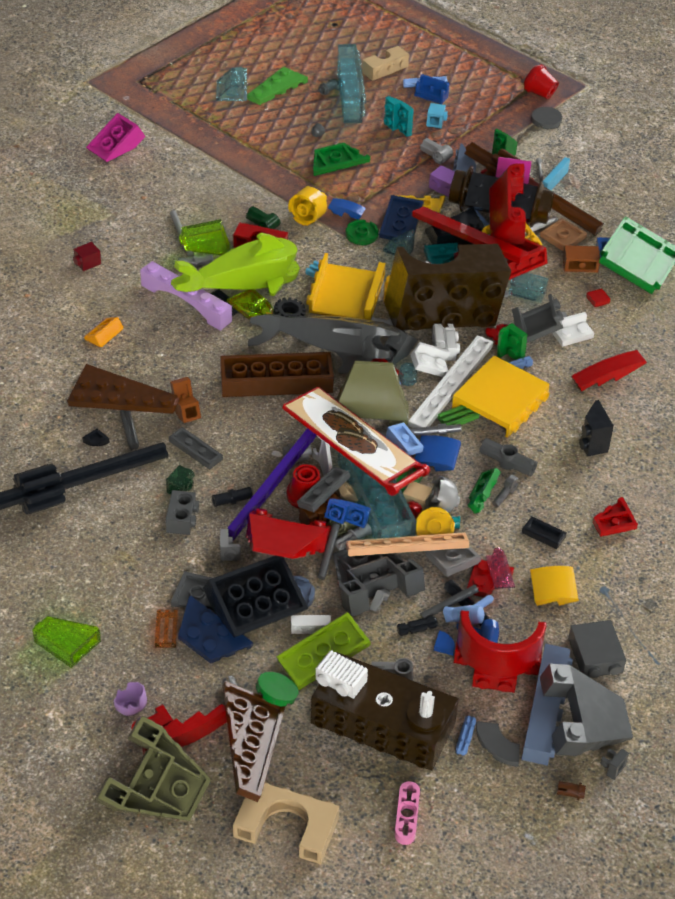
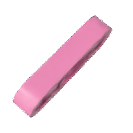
M411 781L404 782L399 789L395 839L402 845L411 844L415 840L420 788ZM407 791H412L411 801H406ZM403 809H410L414 814L410 817H405L401 811ZM404 824L408 825L407 836L403 835Z

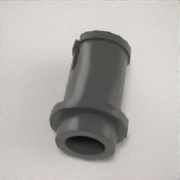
M332 79L327 83L320 84L318 90L320 94L327 95L331 90L336 89L338 84Z

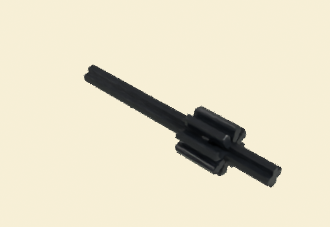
M164 442L61 474L60 472L57 473L56 466L53 463L14 474L13 481L15 485H13V488L0 492V510L19 504V506L22 505V511L25 514H32L64 504L66 498L63 493H66V489L168 458L166 445Z

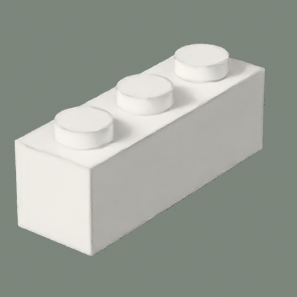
M292 615L291 634H313L331 623V615Z

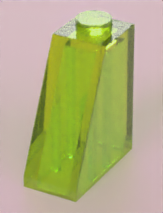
M221 219L182 227L181 234L179 235L181 245L184 244L186 251L222 256L231 249V244Z
M49 616L38 622L32 629L34 642L70 668L101 642L100 629L97 626Z

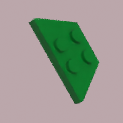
M344 142L315 149L313 176L369 163L370 156L368 154L366 156L359 154L358 149L352 148Z

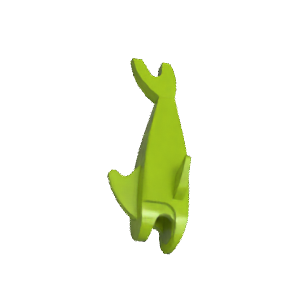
M259 233L257 235L259 240L230 249L229 252L200 270H197L189 262L175 261L174 267L183 274L172 279L171 285L176 290L182 292H192L202 288L236 290L268 288L269 294L275 296L282 289L283 284L292 282L299 274V264H297V261H294L297 254V246L287 239Z

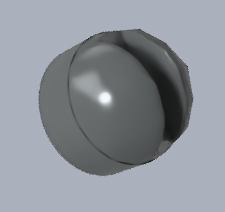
M316 123L311 130L314 137L322 136L325 133V128L321 124Z

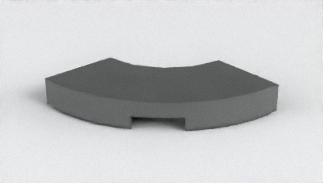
M477 721L476 733L481 746L499 762L518 767L520 744L506 739L500 732L498 723Z

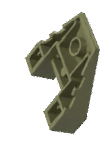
M354 361L335 400L359 418L389 420V426L404 422L408 427L409 404L405 399L403 388L400 386V380L394 364L388 362Z
M141 716L137 719L127 739L145 748L146 752L128 786L108 777L103 782L94 800L114 811L190 821L211 779L181 749L182 747L167 734V731L162 726Z

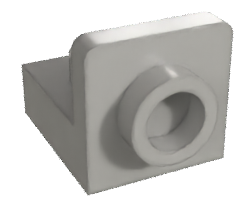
M220 529L221 561L241 560V545L233 544L232 537H228V529Z

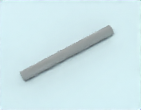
M173 210L170 212V216L185 251L189 257L193 256L194 252L176 211Z

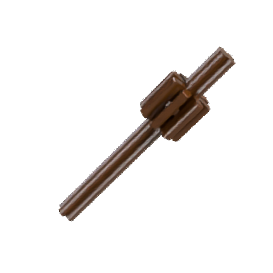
M474 142L466 146L464 153L486 167L487 171L484 175L496 177L499 157L519 159L504 149H500L498 154L493 155ZM529 177L528 184L539 187L540 183ZM554 193L553 210L595 236L601 232L604 225L603 222Z

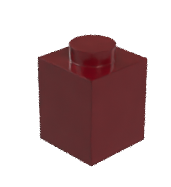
M92 242L74 248L73 261L83 271L101 264L100 250Z

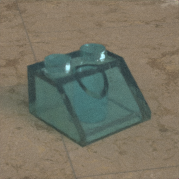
M231 68L217 80L216 101H247V68Z

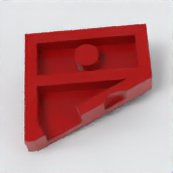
M620 497L616 504L613 506L609 505L605 508L604 512L597 514L593 518V524L600 537L636 530L638 526L623 497Z
M481 559V562L473 567L467 588L475 584L479 592L473 595L484 598L492 594L494 589L499 588L503 584V580L508 576L511 577L513 575L514 567Z

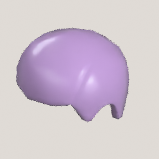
M129 682L125 690H118L113 701L115 709L125 716L135 715L142 711L147 704L144 685L139 682Z

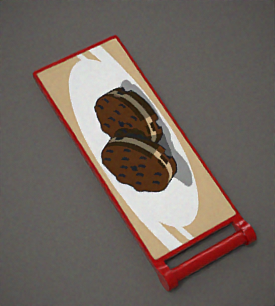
M319 387L283 404V410L384 486L391 496L398 494L400 489L421 476L425 477L430 473L428 465L416 461ZM410 469H416L415 472L406 476L397 483H390L392 480L406 473Z

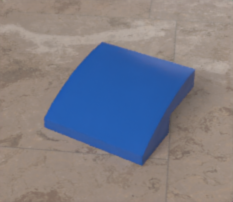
M422 435L420 443L424 446L423 452L416 454L414 459L421 464L434 466L435 471L454 470L461 441L444 436Z

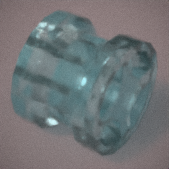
M404 363L400 366L399 380L401 384L411 386L417 382L418 370H415L413 363Z

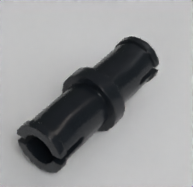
M249 486L238 490L229 489L228 492L212 495L213 506L234 505L238 501L251 499L253 496L252 489Z

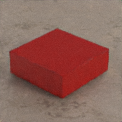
M602 288L587 292L586 298L594 307L609 304L611 300Z

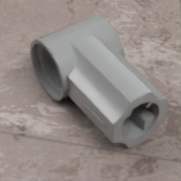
M425 138L420 145V150L432 156L437 164H442L453 156V150L447 144L441 146Z
M400 658L396 662L372 661L371 663L375 667L413 681V663L407 658Z

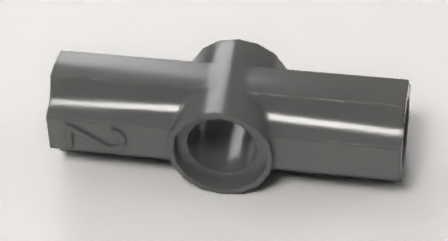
M485 438L479 449L480 453L499 461L500 467L506 470L515 469L531 477L537 468V461L518 453V449L511 444L503 446L489 438Z

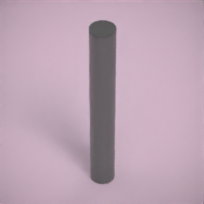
M332 524L318 572V579L325 580L340 528L339 524Z
M474 584L421 612L420 615L426 620V617L443 611L445 606L451 607L479 592L478 588Z

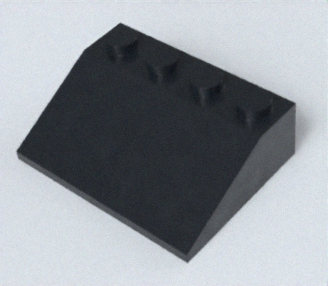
M275 555L209 579L203 587L211 607L234 638L308 610L285 558Z

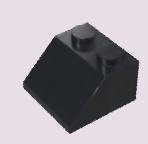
M595 400L585 416L584 425H582V436L579 439L580 448L584 450L587 457L608 453L614 425L599 400Z

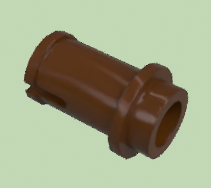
M559 780L557 795L575 797L577 800L579 798L584 799L586 785H582L581 782L574 784Z

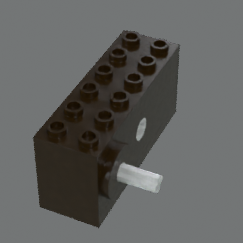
M337 652V654L344 656V658L368 669L367 682L354 699L349 696H341L330 686L324 687L319 684L311 697L310 723L318 728L332 731L338 736L352 739L358 744H365L379 752L393 755L399 760L413 763L419 768L433 771L455 726L459 698Z

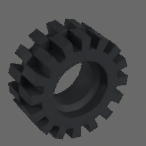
M288 297V300L282 298V300L279 299L275 303L273 314L284 317L305 316L306 308L304 304L302 305L301 301L297 302L295 298L294 300H291L292 297Z

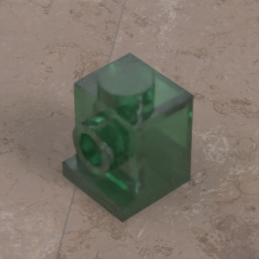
M179 465L166 479L167 493L171 495L172 490L189 491L194 484V472Z

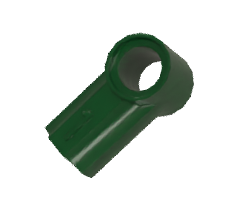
M254 206L250 207L246 213V218L258 226L270 229L280 226V219L275 213L268 215Z

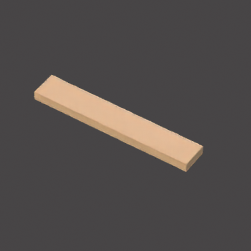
M465 532L346 541L348 556L469 548V540Z

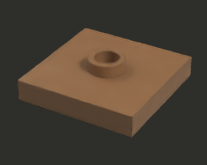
M561 218L542 230L539 237L564 251L565 245H577L587 238V233Z

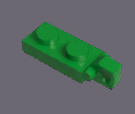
M498 468L482 472L470 493L468 507H470L474 514L481 512L484 508V502L491 495L490 492L497 483L501 473Z

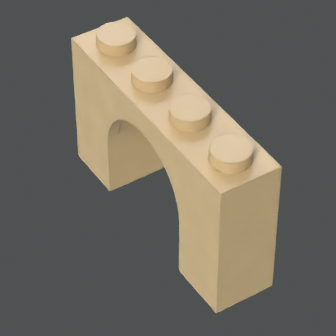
M265 782L258 802L244 798L233 824V837L255 844L264 822L271 815L278 812H292L300 816L307 825L299 845V858L322 864L339 819L340 806L330 801H321L310 795L298 794L287 788L275 787Z

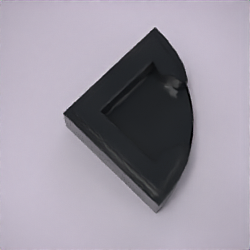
M98 428L82 437L83 443L90 446H103L110 443L109 438Z

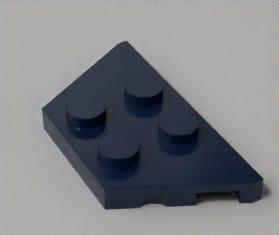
M190 596L188 598L178 639L211 664L223 657L235 655L239 650L245 648L248 650L253 647V642L244 635L234 638L221 619L194 597Z

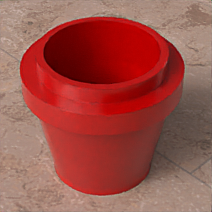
M540 64L530 70L523 85L524 90L528 93L532 92L549 99L558 88L559 82L546 70V66Z
M303 464L296 467L291 482L287 487V500L298 509L297 501L321 479L320 472L315 466Z

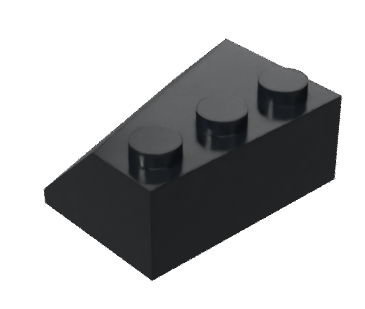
M474 208L450 217L479 231H482L485 227ZM434 226L425 229V233L432 245L447 243L473 245V243Z

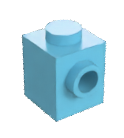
M430 103L426 126L442 129L443 122L447 121L448 112L445 111L446 105Z

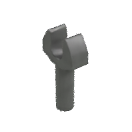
M510 475L505 480L504 488L492 502L495 507H499L509 493L513 494L519 484L517 483L518 477Z

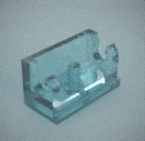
M530 273L519 275L511 279L509 295L542 303L547 292L549 278Z

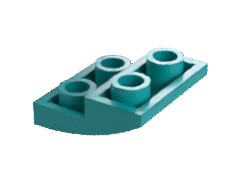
M387 96L384 105L385 125L392 131L398 129L406 137L411 136L414 109L403 101Z

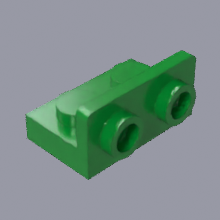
M511 323L499 331L497 357L501 358L508 354L514 360L520 358L523 360L526 353L527 333Z

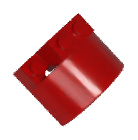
M461 610L454 663L470 665L474 668L472 687L515 693L518 675L523 673L527 675L539 674L547 623L538 621L534 633L521 642L500 644L487 640L477 633L470 622L469 611Z

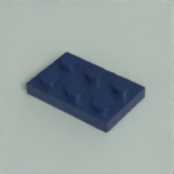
M391 195L379 238L412 244L419 222L418 219L412 217V212L423 207L424 201Z

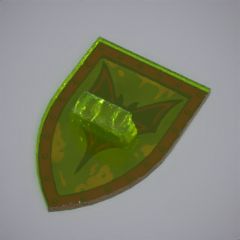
M255 289L243 291L227 299V302L249 320L257 315L273 314L274 311L272 305Z

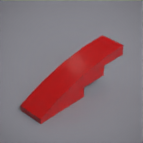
M633 350L604 359L575 373L571 377L582 392L594 384H597L599 387L611 379L618 381L647 362L638 350Z
M220 704L206 716L198 711L183 723L176 718L163 728L181 747L187 746L227 723L225 706ZM142 747L144 756L146 749Z

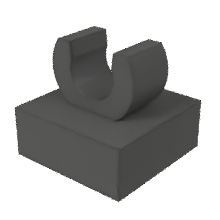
M622 748L618 753L612 749L607 750L606 756L611 758V760L605 757L601 758L600 764L608 768L606 776L613 780L624 769L629 753Z

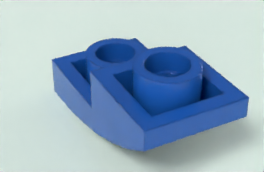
M333 198L328 206V209L334 214L342 217L345 212L351 218L357 220L361 218L366 209L355 202L339 198Z
M330 498L325 518L340 524L346 521L365 528L371 508L349 501Z

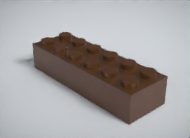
M331 352L220 356L222 397L304 394L316 387L321 388L326 393H333L334 374Z

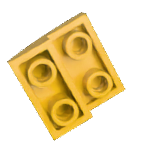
M547 566L530 569L534 599L537 606L555 601L558 602L559 606L579 601L573 567Z

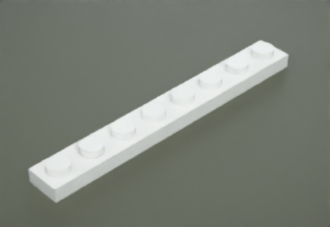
M478 335L410 418L408 427L423 428L431 426L438 417V414L443 411L453 398V395L461 388L491 350L493 341Z

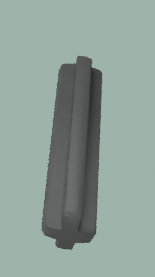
M120 410L128 446L131 450L138 449L139 441L131 411Z

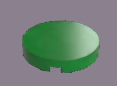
M355 220L348 224L345 235L351 243L369 245L378 239L379 229L371 221L368 223L366 220Z
M276 672L261 674L255 684L258 694L260 691L265 701L277 706L294 704L299 694L298 687L291 679Z

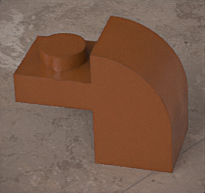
M184 377L171 381L172 394L178 395L179 403L175 409L178 418L183 423L200 419L199 402L193 396L190 378Z

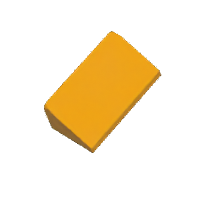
M118 317L106 318L85 335L84 339L98 347H103L123 330V325Z

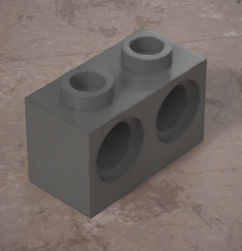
M172 490L166 516V533L191 534L192 527L196 526L195 512L198 513L199 501H196V492Z

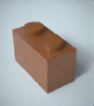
M565 245L563 253L564 272L598 273L600 263H598L600 260L599 246Z

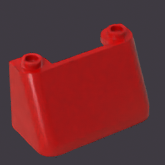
M524 163L510 165L489 190L490 235L504 242H510V244L525 243V211L519 207H511V201H515L516 195L518 193L523 194Z

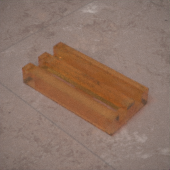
M157 610L155 648H176L178 610H174V612H170V610H165V612ZM161 618H165L163 642H160ZM169 618H173L172 642H168Z

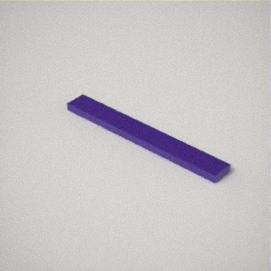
M308 428L304 431L228 526V537H232V540L237 538L248 524L249 513L257 508L260 509L317 437L315 433Z

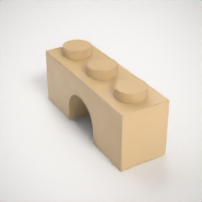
M396 46L386 50V59H380L375 55L362 60V73L374 81L408 67L409 53Z

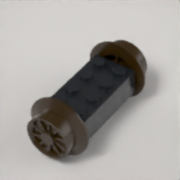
M470 166L466 172L456 170L450 187L449 202L458 204L460 212H463L466 207L490 213L489 190L498 177L473 172V166ZM542 181L539 187L523 183V194L518 193L516 195L515 201H511V207H519L525 211L526 222H530V228L536 222L547 224L555 192L544 189Z

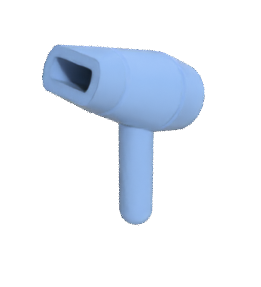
M487 595L474 605L460 607L445 606L443 609L445 622L459 623L460 611L464 610L469 611L471 624L482 623L484 620L483 608L493 602V596Z

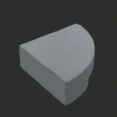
M386 589L377 590L370 609L374 612L380 610L382 601L388 600L391 594L390 591Z

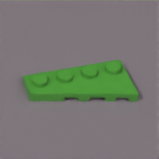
M282 67L247 94V100L261 105L275 98L276 94L282 95L289 88L295 89L298 87V84L307 83L308 77L289 68Z

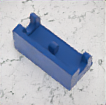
M422 74L420 82H416L414 96L443 104L449 96L450 83Z

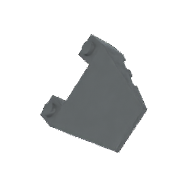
M347 549L333 553L342 606L351 617L370 610L369 598L375 596L377 590L386 589L390 591L399 588L407 597L425 590L423 569L410 558L407 560L402 559L398 553L348 556Z
M549 664L539 677L543 696L568 698L573 722H562L552 734L556 755L578 756L589 750L595 751L600 747L615 745L633 738L625 701L622 697L571 665Z

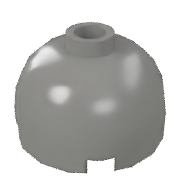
M436 476L431 482L434 486L432 493L426 500L425 509L440 507L450 513L460 503L457 486L446 477Z

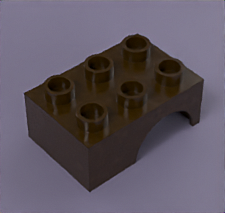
M499 244L458 245V256L453 261L444 264L422 262L412 257L404 247H397L384 300L393 326L401 330L413 331L433 329L434 324H442L444 328L449 327L448 324H453L454 328L496 326L511 274V269Z

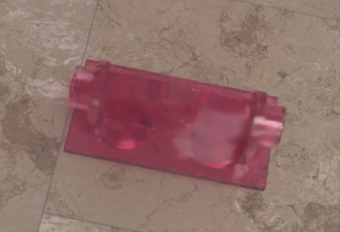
M497 547L493 550L492 555L486 556L495 589L515 588L504 550Z

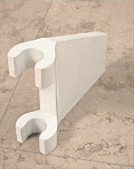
M321 439L320 451L318 453L317 449L314 448L312 457L319 462L324 476L333 466L330 445Z

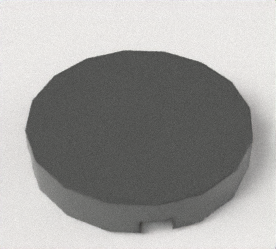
M539 107L532 112L531 120L537 127L540 125L543 126V129H554L560 126L563 116L555 108Z

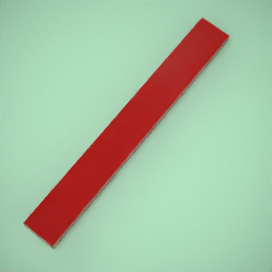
M424 206L412 212V217L470 243L499 244L504 257L518 264L530 259V252Z

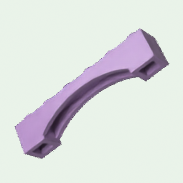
M153 261L140 269L141 286L153 293L158 290L170 292L184 299L204 316L209 325L220 331L232 322V306L203 289L192 292L176 290L171 285V280L179 276Z

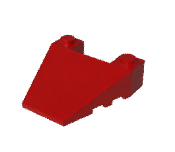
M259 508L249 513L245 537L248 538L252 551L291 559L305 557L307 552L310 555H314L316 551L319 553L325 552L331 530V525H326L325 521L314 520V522L306 525L272 518L273 514H269L267 510Z

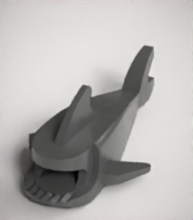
M264 314L250 318V323L261 326L263 331L260 335L248 339V346L265 343L282 331L318 348L335 352L343 361L338 372L345 374L349 372L354 361L390 358L391 350L381 343L380 337L399 336L400 331L388 323L341 316L284 317L275 314Z

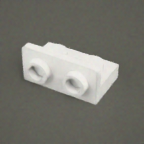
M585 312L564 317L562 321L563 328L552 333L562 347L594 337V332L586 323L587 314Z
M419 342L410 354L415 370L444 377L447 374L448 368L445 360L450 355L449 350Z

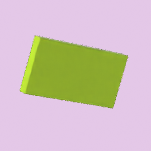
M347 612L276 657L288 676L296 684L298 690H301L316 680V667L330 650L353 657L369 647L371 642Z

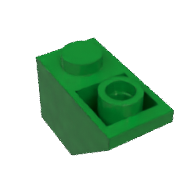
M495 129L492 154H498L500 149H504L515 156L518 142L501 130Z

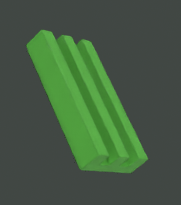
M461 405L438 414V420L446 425H463L479 419L480 414Z

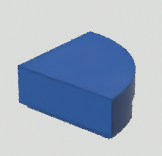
M439 630L434 651L454 656V640L447 633Z

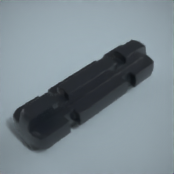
M435 616L426 617V620L422 618L409 621L407 624L401 623L397 625V632L400 636L408 635V632L413 634L425 631L427 628L434 629L438 627L437 619Z

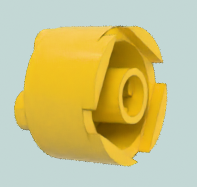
M306 186L289 200V212H292L294 215L293 219L297 223L305 226L312 224L325 214L327 210V196L314 187Z

